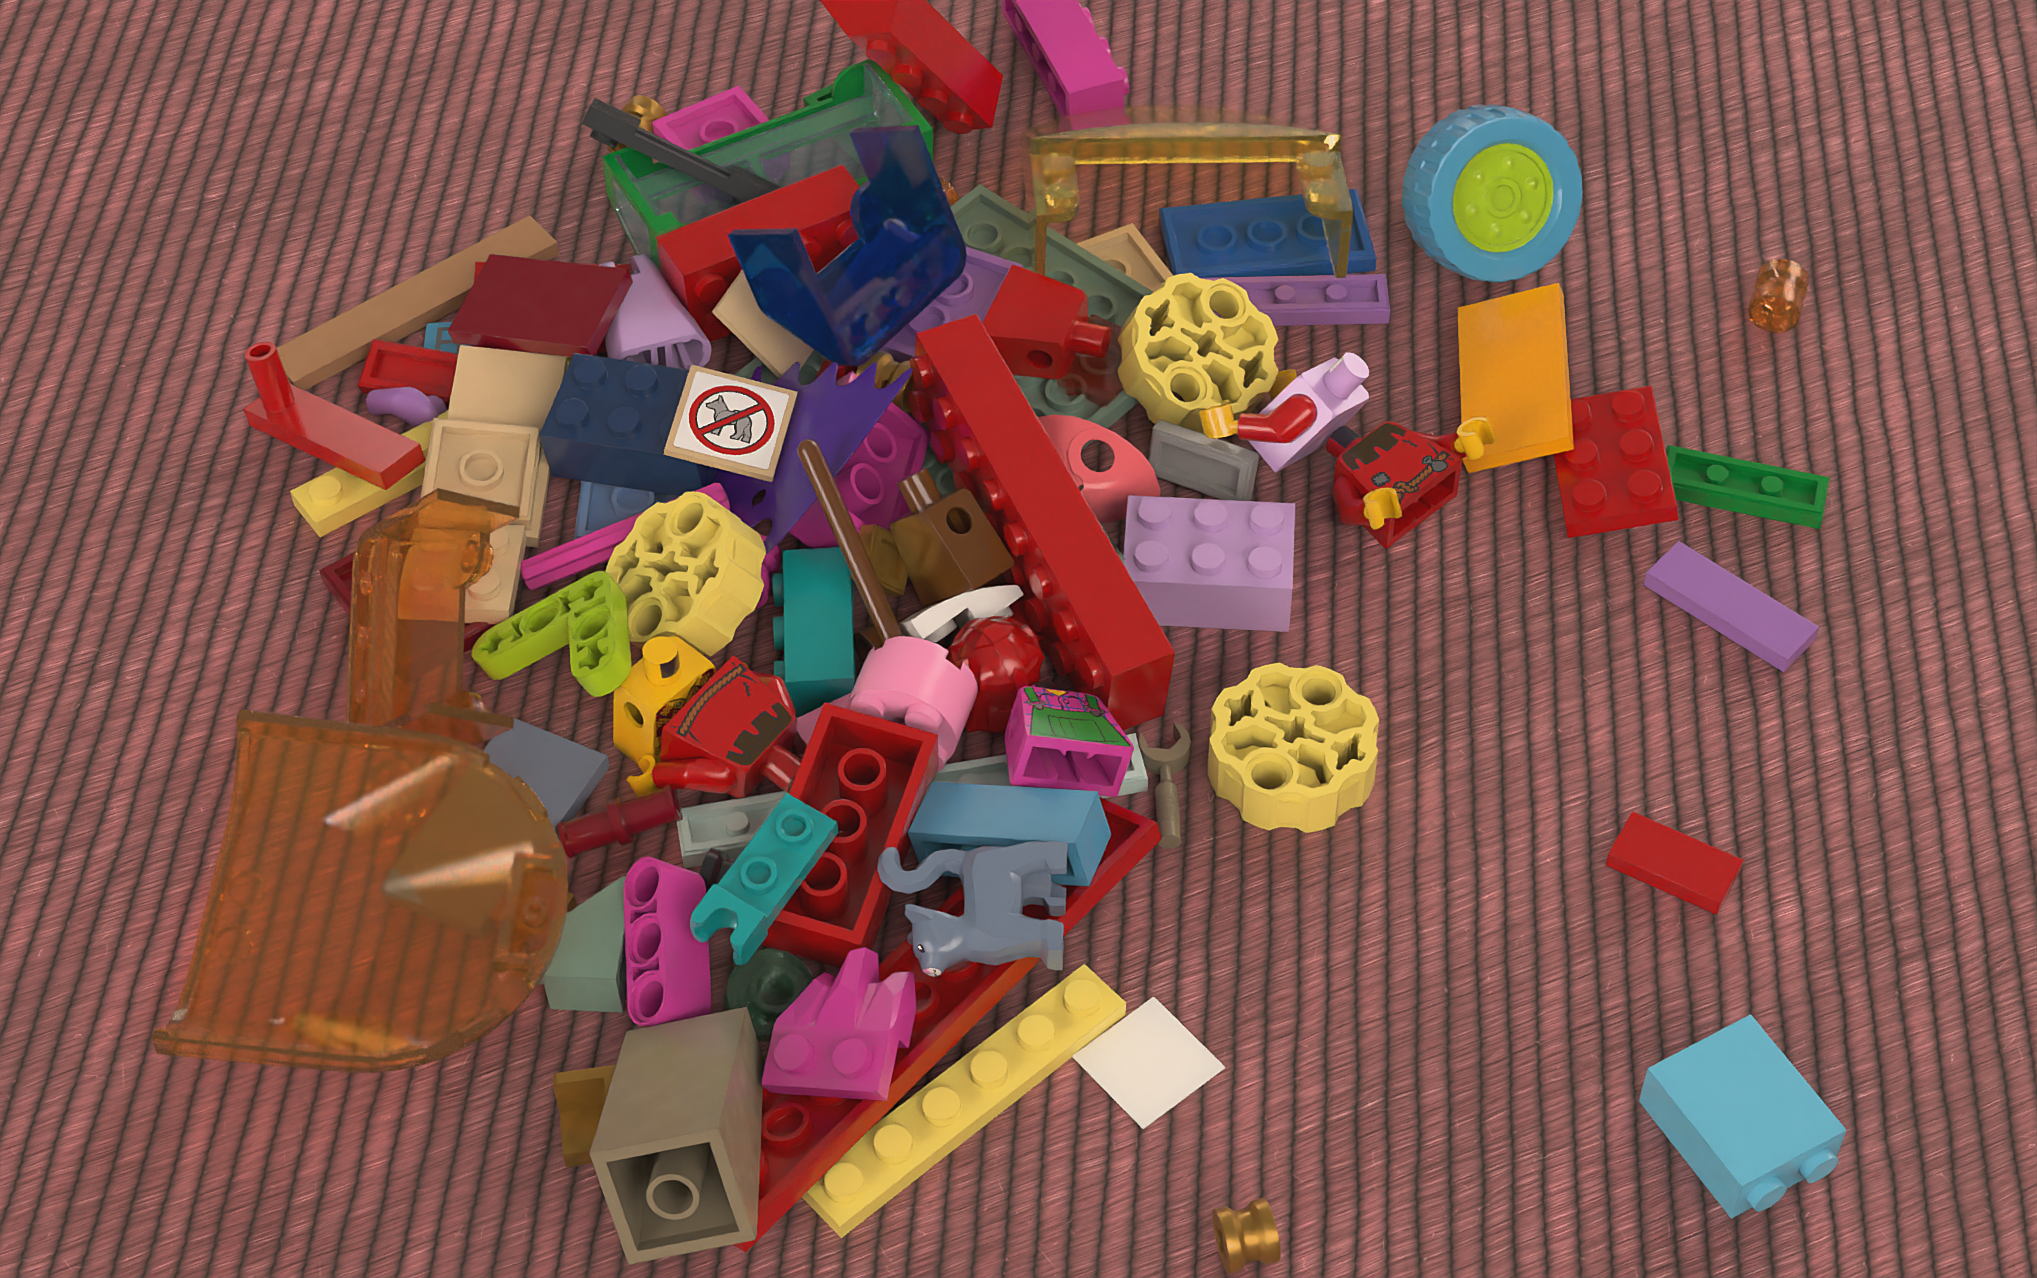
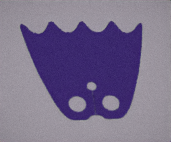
M795 362L773 384V386L798 392L773 481L769 482L717 469L712 484L720 483L730 502V512L739 517L749 527L753 528L763 519L769 518L772 520L771 532L763 542L766 555L785 537L817 499L797 452L800 442L805 439H812L819 444L832 476L835 478L908 380L913 371L912 368L906 370L887 387L876 389L874 386L877 363L875 362L845 386H838L836 383L837 362L832 363L815 381L808 385L800 384V364ZM760 366L756 368L750 380L762 382V368ZM765 489L766 495L762 502L758 505H752V500L756 493Z

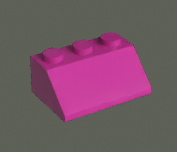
M850 372L837 380L836 383L838 386H845L858 376L854 372ZM892 402L834 478L858 534L860 533L861 526L876 524L890 531V523L909 512V507L896 483L922 468L931 433ZM817 498L789 533L811 549L839 547Z

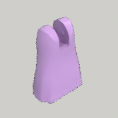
M645 254L632 256L633 275L631 277L633 283L604 337L608 358L658 365L659 358L661 365L687 370H690L691 364L704 367L710 360L712 352L709 340L695 319L673 293L656 264ZM609 261L598 265L616 267L613 261Z

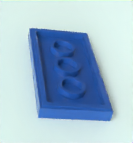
M1357 189L1159 208V226L1169 271L1173 276L1185 273H1192L1199 278L1317 276L1376 270L1377 257Z

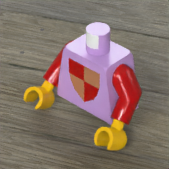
M1349 352L1345 353L1340 359L1334 357L1302 373L1298 377L1295 369L1280 371L1277 374L1278 378L1275 379L1269 391L1272 402L1259 414L1242 413L1239 420L1234 421L1230 403L1213 406L1200 411L1203 431L1210 439L1238 434L1240 440H1248L1276 473L1326 446L1333 432L1339 427L1345 426L1367 403L1369 394L1361 383L1369 376L1368 366L1359 356Z

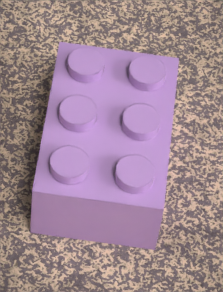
M1128 495L1123 555L1125 560L1123 562L1158 624L1162 626L1289 632L1293 588L1295 503Z

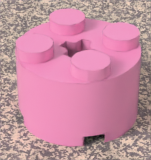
M906 636L886 639L882 648L875 650V647H873L869 651L845 708L938 734L939 768L937 772H939L955 752L978 692L975 676L964 663L959 670L955 665L946 660L949 651L936 643Z

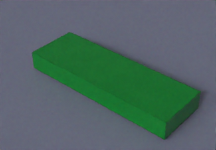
M1667 445L1666 456L1676 500L1820 529L1830 477Z

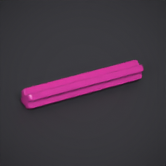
M713 483L693 491L704 493L729 511L731 510L727 494L720 483ZM642 513L523 560L520 571L525 584L531 591H536L608 562L614 548L626 539L632 531L636 519Z

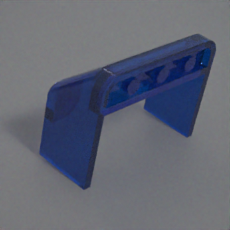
M918 125L855 128L850 132L868 178L854 193L850 206V215L859 238L819 273L816 274L797 228L734 229L728 234V238L761 312L830 362H837L838 366H860L865 364L955 282L963 273L966 265L967 253L964 240Z

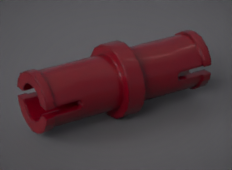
M669 784L662 789L623 802L619 797L608 800L606 808L567 822H560L557 824V828L567 856L574 858L583 852L617 841L622 846L634 842V835L673 821L683 820V815L677 795Z

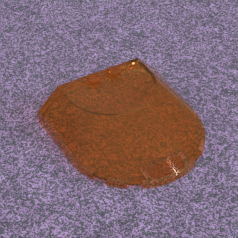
M239 710L236 719L237 753L235 777L225 832L179 1002L165 1028H155L152 1043L156 1053L336 1072H389L417 1067L445 1058L475 1043L506 1021L530 996L552 963L562 938L567 917L569 892L564 849L548 818V811L536 793L519 775L514 779L504 770L491 763L488 753L462 741L439 734Z

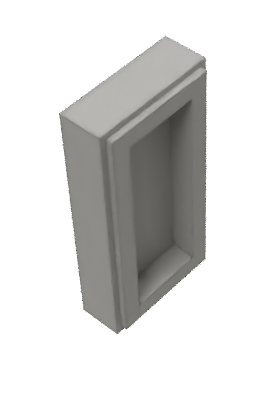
M1160 419L1152 430L1148 462L1153 467L1156 477L1221 500L1250 501L1260 454L1219 439H1210L1205 434Z

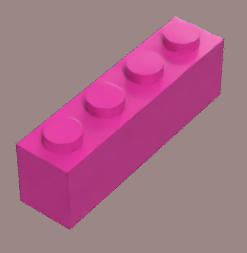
M1002 0V13L1069 130L1124 116V95L1129 94L1127 74L1122 66L1117 67L1114 63L1108 41L1104 36H1098L1094 29L1091 13L1087 7L1082 8L1078 0Z

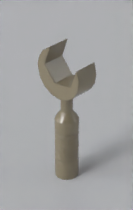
M1173 722V737L1176 743L1170 749L1149 747L1142 732H1140L1138 740L1145 769L1153 774L1160 775V783L1155 788L1156 820L1162 838L1158 845L1164 849H1173L1181 844L1178 787L1172 782V774L1183 770L1190 758L1191 740L1189 733L1182 725Z

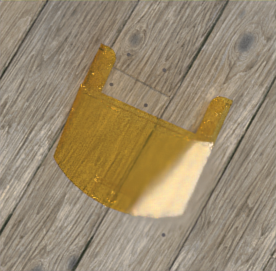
M1176 104L1135 105L1083 112L1061 117L1020 132V145L1033 272L1045 276L1047 223L1066 222L1076 217L1079 213L1080 197L1076 164L1295 162L1305 207L1311 214L1322 218L1335 278H1346L1354 210L1340 156L1342 135L1245 110Z

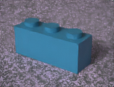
M932 782L908 830V835L919 864L932 852L957 849L968 852L981 846L1008 847L1029 841L1068 842L1066 874H1051V882L1062 885L1090 886L1111 837V832L1098 791ZM945 871V872L941 875V876L960 877L959 875H957V874H955V873H953V872H950V871Z

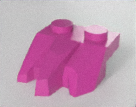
M866 947L849 951L836 979L834 975L829 973L821 974L777 1018L773 1027L761 1085L771 1093L887 1101L897 1048H909L916 1013L914 974L909 971L892 973L886 980L879 983L878 954Z

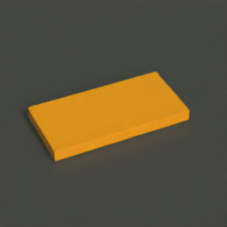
M1555 283L1458 307L1461 423L1474 417H1485L1496 438L1493 444L1483 445L1484 454L1479 459L1470 460L1467 456L1463 458V463L1468 473L1573 450L1564 294L1560 284Z

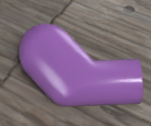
M412 387L372 390L366 399V405L371 414L375 416L395 415L414 427L432 421L433 418H438V415L447 411L446 405L441 398L434 395L427 397L421 391Z

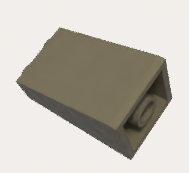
M747 1007L626 1031L589 1154L628 1265L756 1240L763 1086L761 1082L764 1073V1058Z

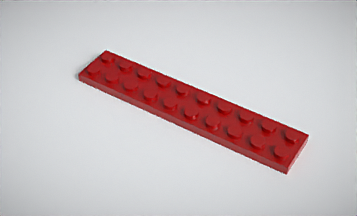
M1100 797L1111 837L1090 886L1057 884L1066 888L1065 915L1052 916L1044 906L1036 904L1024 905L1022 915L1034 919H1050L1063 923L1064 937L1162 840L1156 821ZM963 885L936 911L955 917L964 915ZM907 939L879 965V983L886 980L892 973L908 971L913 973L915 979L916 1013L909 1048H897L887 1101L771 1093L763 1087L756 1240L732 1245L746 1253L1041 958L1025 957L999 965L963 961L946 968L940 975L933 977L922 971L918 958L914 956L913 945L908 944Z

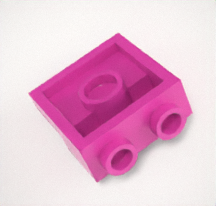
M738 85L652 122L654 135L686 150H690L769 121V119ZM784 139V140H782V141H780V142H777V143H775V144H773V145H770V146H768V147H766V148H763V149H761V150H759V151H756V152H754V153H752V154H749V155H747V156H745V157H742V158H740V159H738V160H735V161H733V162H731V163H728V164H726V165H724V166H721V167H725V166H727V165H730V164H732V163H734V162H737V161H739V160H741V159H744V158H746V157H748V156H751V155H753V154H755V153H758V152H760V151H762V150H764V149H767V148H769V147H771V146H774V145H776V144H778V143H781V142H783V141H785V140H787V139ZM788 150L759 161V166L766 180L775 184L781 180L786 171L790 170ZM743 166V167H741V168H743V169H745V170H747V171H749V172L752 173L750 167H748V166ZM704 182L687 187L703 207L714 202L723 205L730 204L733 197Z

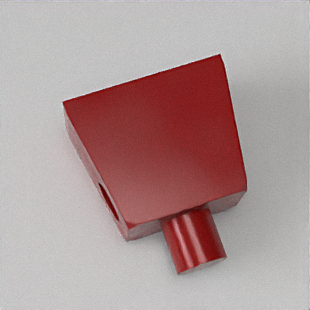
M1016 265L1010 267L982 322L1012 375L1059 380L1066 377L1077 353L1103 359L1108 351L1111 339L1110 327L1088 323V299L1083 290Z

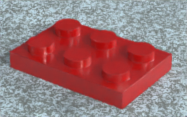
M1652 385L1571 399L1574 449L1553 454L1568 538L1677 521V504Z

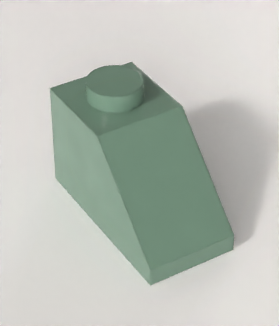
M626 876L620 877L552 923L548 947H540L538 949L535 961V980L537 984L544 985L550 1009L623 1013L627 993L623 894Z

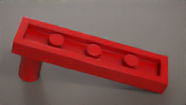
M267 341L259 342L250 346L245 351L244 356L260 395L258 399L243 408L249 426L384 490L389 489L426 461L420 443L291 385L274 343Z

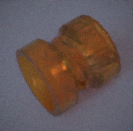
M1785 259L1771 260L1762 265L1758 271L1755 291L1752 293L1748 308L1749 318L1757 327L1765 331L1778 333L1791 330L1799 323L1803 308L1802 301L1806 297L1810 281L1806 270L1801 265Z

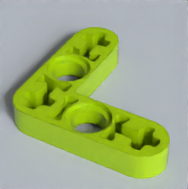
M605 571L591 573L490 628L476 641L471 655L489 678L500 680L569 644L573 676L588 694L594 697L607 695L620 687L631 671L626 596L609 573Z

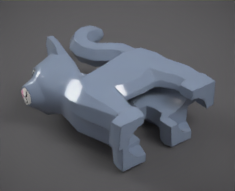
M1029 841L1008 847L981 846L968 852L957 849L934 851L912 871H905L901 868L900 856L895 847H887L879 856L877 870L880 879L893 891L910 894L929 888L945 871L953 872L961 878L964 894V915L960 917L914 904H905V916L912 922V932L908 934L907 942L913 945L914 956L918 958L921 969L925 974L933 977L938 976L946 968L963 961L999 965L1025 957L1041 958L1048 969L1063 970L1064 924L1050 919L1029 918L1022 915V909L1024 905L1036 904L1044 906L1052 916L1065 915L1066 888L1051 882V874H1066L1068 842Z

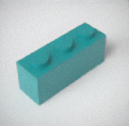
M840 547L783 550V573L773 574L775 607H784V616L773 617L775 650H784V660L774 661V675L784 680L796 710V717L803 716L822 707L824 702L830 703L851 693L857 681L856 649L853 640L855 634L853 580L850 579L851 572Z

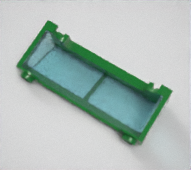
M871 59L844 68L833 82L831 89L832 98L688 150L732 171L734 165L739 166L780 186V188L843 164L871 201L873 226L882 223L884 219L890 220L933 203V128L900 87L892 80V77ZM631 147L602 156L606 193L636 255L645 254L656 264L659 270L657 236L734 207L731 204L733 196L660 161L653 163L652 157Z

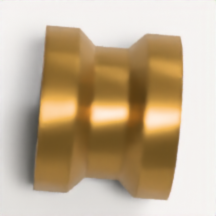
M1266 1198L1251 1200L1248 1206L1241 1210L1233 1211L1227 1206L1213 1209L1212 1223L1215 1240L1223 1267L1228 1274L1242 1271L1245 1264L1259 1260L1266 1265L1280 1262L1279 1236L1272 1210Z

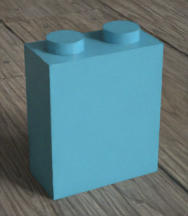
M1751 1014L1647 1068L1639 1102L1731 1219L1752 1207L1756 1212L1771 1207L1783 1197L1787 1188L1803 1179L1808 1183H1814L1828 1175L1839 1162L1837 1155L1847 1131Z

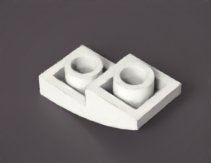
M1018 585L995 586L974 590L931 605L900 622L899 626L906 637H915L936 643L957 627L952 618L962 629L965 624L976 618L1012 616L1013 612L1009 605L1024 594Z

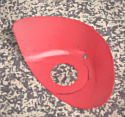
M1054 414L1037 417L1077 486L1080 487L1083 484L1084 488L1081 490V493L1100 523L1125 519L1127 517L1128 495L1160 497L1161 489L1151 464L1138 449L1115 432L1075 416ZM1091 440H1099L1110 446L1114 454V462L1109 470L1095 472L1084 465L1080 453L1085 443Z

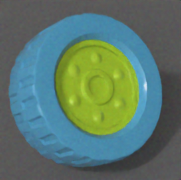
M1481 104L1473 105L1467 109H1459L1450 113L1446 118L1433 125L1419 141L1414 152L1411 154L1404 174L1402 208L1404 209L1407 228L1410 229L1414 241L1425 251L1428 257L1456 274L1481 282L1504 283L1508 280L1515 281L1544 267L1567 243L1580 214L1583 193L1581 170L1577 163V157L1573 149L1569 147L1567 139L1548 122L1525 111L1495 104L1488 106Z

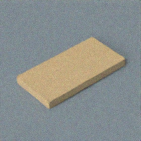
M460 345L447 419L542 428L566 374L567 357ZM543 446L541 449L531 529L525 530L527 547L539 548L551 472Z

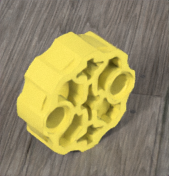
M1192 273L1179 274L1167 278L1158 290L1142 298L1126 320L1117 339L1122 353V362L1117 369L1120 382L1126 394L1136 398L1146 409L1149 420L1157 424L1161 419L1202 434L1205 433L1200 417L1201 410L1230 403L1234 421L1238 420L1242 413H1251L1274 384L1279 371L1274 362V347L1278 342V337L1270 317L1257 310L1249 301L1246 290L1224 278L1212 281L1200 279ZM1212 310L1219 313L1222 318L1215 315ZM1151 323H1152V324H1153V328H1152L1151 331H1153V332H1152V334L1150 335V334H1149L1150 329H1151L1150 325H1151ZM1171 391L1182 396L1185 402L1178 400Z
M685 492L678 499L671 502H657L636 519L634 527L626 539L614 548L605 570L626 596L630 642L643 649L645 643L654 637L678 636L702 655L712 656L732 641L736 628L757 606L764 587L761 578V567L766 550L758 532L704 493Z
M1274 663L1252 669L1248 678L1237 686L1224 688L1211 709L1208 777L1211 786L1218 797L1229 800L1239 810L1242 820L1262 829L1272 830L1278 827H1289L1310 833L1335 826L1339 816L1350 808L1360 807L1364 804L1374 786L1378 749L1376 747L1379 726L1378 715L1368 697L1354 692L1346 685L1343 675L1318 665L1308 668H1293L1282 663Z

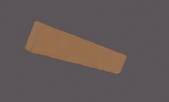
M529 215L279 346L277 350L289 383L305 391L367 358L372 339L395 343L424 328L427 323H433L459 309L474 284L475 262H486L490 254L551 260L560 255L557 241Z

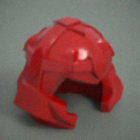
M1010 615L1006 617L976 618L965 624L956 634L952 645L947 649L949 652L946 660L955 665L959 670L964 663L972 671L977 682V696L964 728L970 733L983 731L1005 734L1018 690L1024 686H1032L1039 682L1040 668L1045 657L1040 646V638L1027 624L1025 625L1011 618Z

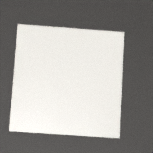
M1152 997L1072 1055L1082 1068L1142 1129H1145L1226 1068L1155 997Z

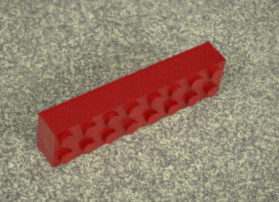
M973 314L916 333L915 357L910 359V368L913 369L912 376L914 379L913 391L908 393L911 412L918 423L925 422L931 433V444L938 461L942 464L947 462L954 474L955 489L958 490L965 487L972 493L1012 556L1016 565L1003 572L1004 578L1008 585H1018L1023 592L1028 621L1034 631L1039 632L1043 630L1050 644V657L1056 671L1061 676H1068L1074 687V692L1092 694L1100 698L1122 730L1163 716L1175 651L978 315Z

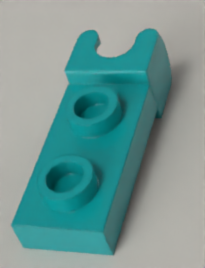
M786 793L718 885L713 884L694 909L690 918V929L694 938L698 942L703 943L707 942L719 929H735L730 936L731 946L734 949L733 960L737 965L746 964L768 935L767 928L770 927L838 834L837 822Z

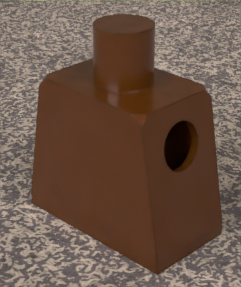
M926 467L896 483L910 511L890 523V532L894 537L898 551L906 565L922 605L973 591L1016 565L968 489L964 487L940 495Z

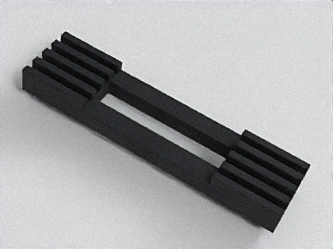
M594 98L582 122L583 125L593 129L590 134L591 138L612 148H616L618 142L733 196L731 204L734 206L780 189V186L739 166L734 165L732 171L727 170L639 127L641 119L597 98Z

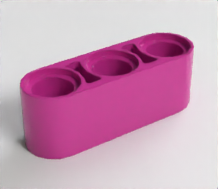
M649 856L640 858L628 871L623 891L627 1007L629 1016L634 1023L650 1027L711 1014L709 940L703 943L698 942L690 929L691 915L706 895L704 879L696 872Z

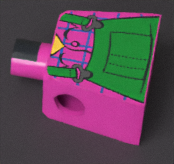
M1040 681L1032 686H1024L1018 690L1004 737L1010 784L1033 788L1098 791L1100 796L1117 797L1134 751V746L1100 698L1092 694L1062 691L1049 681Z

